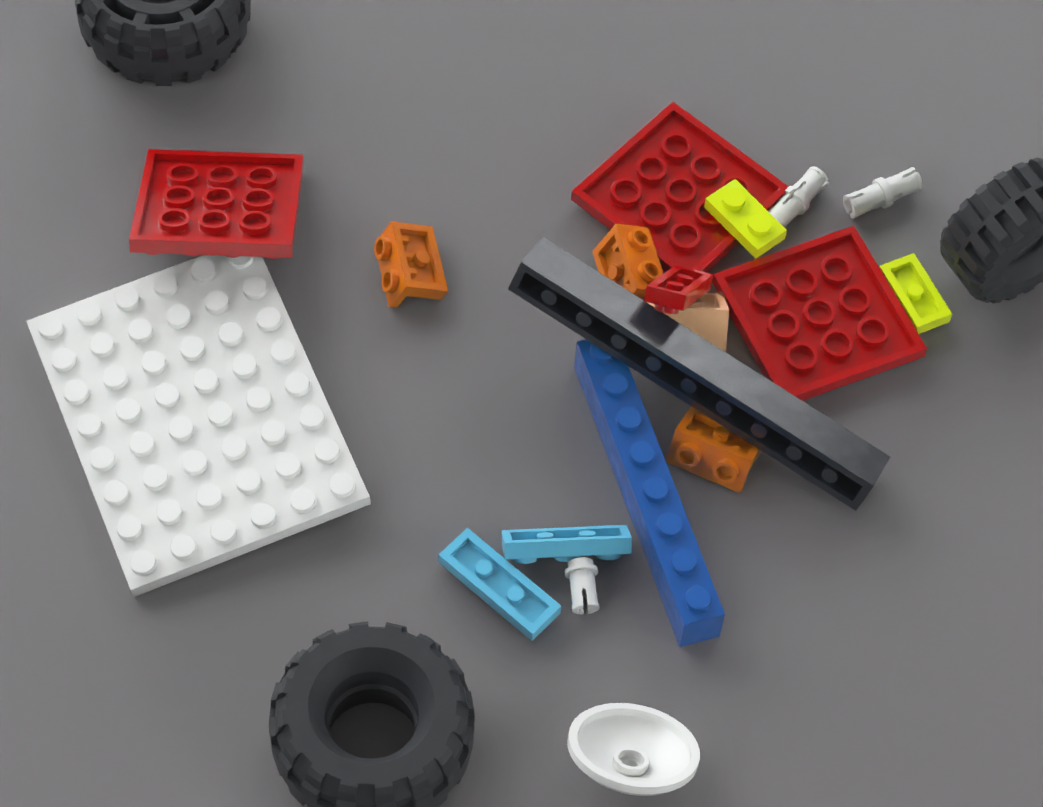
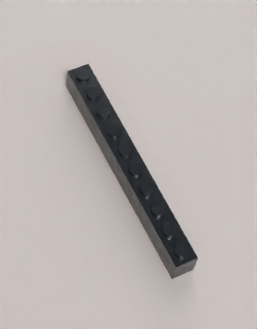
M543 236L521 261L508 287L509 291L855 511H857L871 491L890 459L889 455L668 315L655 310L649 303L643 302L644 300Z

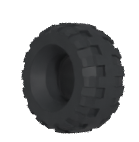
M75 0L82 37L87 47L93 48L96 58L114 73H118L121 70L122 75L126 76L127 80L140 84L144 80L156 83V86H172V82L182 80L190 83L202 79V75L208 70L217 71L227 62L231 54L236 52L238 46L242 44L247 34V23L250 21L251 0H175L168 3H149L141 0Z
M368 621L351 623L348 630L335 633L332 629L314 638L313 645L309 649L297 651L286 664L285 673L280 682H276L271 697L269 716L271 749L279 775L283 777L290 793L302 806L306 804L308 807H439L447 800L448 793L452 788L460 783L468 767L474 742L475 713L472 694L466 685L463 671L454 658L450 659L449 656H445L441 652L440 644L425 634L412 635L407 632V627L386 622L385 627L368 626ZM364 703H383L395 707L410 719L414 725V735L396 753L382 758L367 759L356 757L342 750L332 740L330 729L342 713L354 706Z

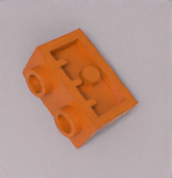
M391 221L374 244V255L378 259L382 276L381 286L382 290L386 293L388 306L397 308L406 296L442 300L448 292V287L433 227Z
M615 224L592 251L598 271L641 299L645 296L646 286L664 274L650 231L646 227Z
M691 406L675 429L666 461L669 464L735 492H741L749 471L761 450Z

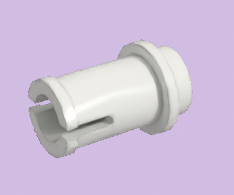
M588 557L570 560L568 568L564 572L566 578L570 579L572 612L584 614L583 597H586L588 614L594 613L600 608L595 576L599 572L598 567L593 565V559Z

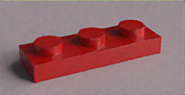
M675 265L646 286L643 302L655 304L654 309L659 312L678 314L679 310L684 311L710 290L713 274Z

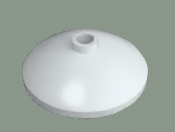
M630 703L598 705L579 714L569 729L567 746L575 764L593 781L616 792L636 796H654L668 793L687 784L694 777L699 765L700 749L692 733L675 718L650 707Z

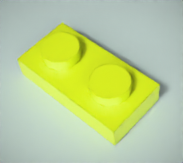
M736 179L705 199L704 208L755 259L783 241L786 237L787 230Z
M915 253L879 266L918 334L950 322L952 312Z

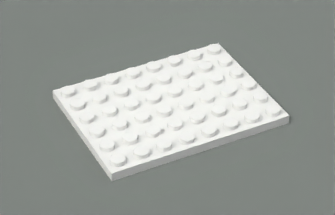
M202 255L26 321L133 597L371 504L367 489L263 257L240 256L230 258L218 255Z

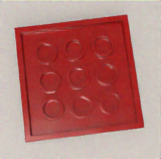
M672 101L571 192V200L610 230L615 224L648 228L663 271L666 272L677 265L707 273L739 242L704 208L705 199L736 179L769 211L786 193L785 190L789 186Z
M148 149L129 236L130 252L148 255L161 253L185 254L187 256L218 255L230 258L240 256L266 257L268 259L292 258L304 168L303 155Z
M855 226L713 274L712 284L717 293L725 298L729 308V315L763 376L802 401L925 357L927 347Z

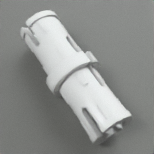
M810 167L797 183L785 190L786 193L768 212L785 228L797 215L804 214L809 209L811 200L829 184L827 182V175L818 167Z
M911 167L886 179L882 177L872 181V185L844 195L843 204L846 212L854 219L879 207L888 208L894 204L893 201L922 190L923 182L918 171L916 172V169Z

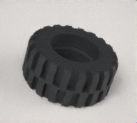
M1033 158L1028 163L1020 162L1013 165L1012 169L1000 172L994 176L992 181L986 185H981L975 190L976 193L969 199L966 198L960 204V209L953 213L947 221L948 227L943 228L940 240L941 255L970 295L977 300L986 303H1001L1003 299L1009 301L1016 298L1018 294L1033 290L1036 285L1043 282V159Z

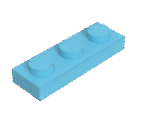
M627 525L502 530V549L505 559H512L513 562L519 564L534 563L537 561V558L554 557L555 560L560 562H569L572 559L579 558V556L596 555L598 559L615 560L620 558L621 554H632V537Z
M468 527L438 555V563L531 641L561 614V605Z

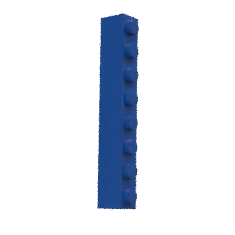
M586 339L577 341L574 369L678 645L683 647L720 637L725 616L724 610L630 368Z

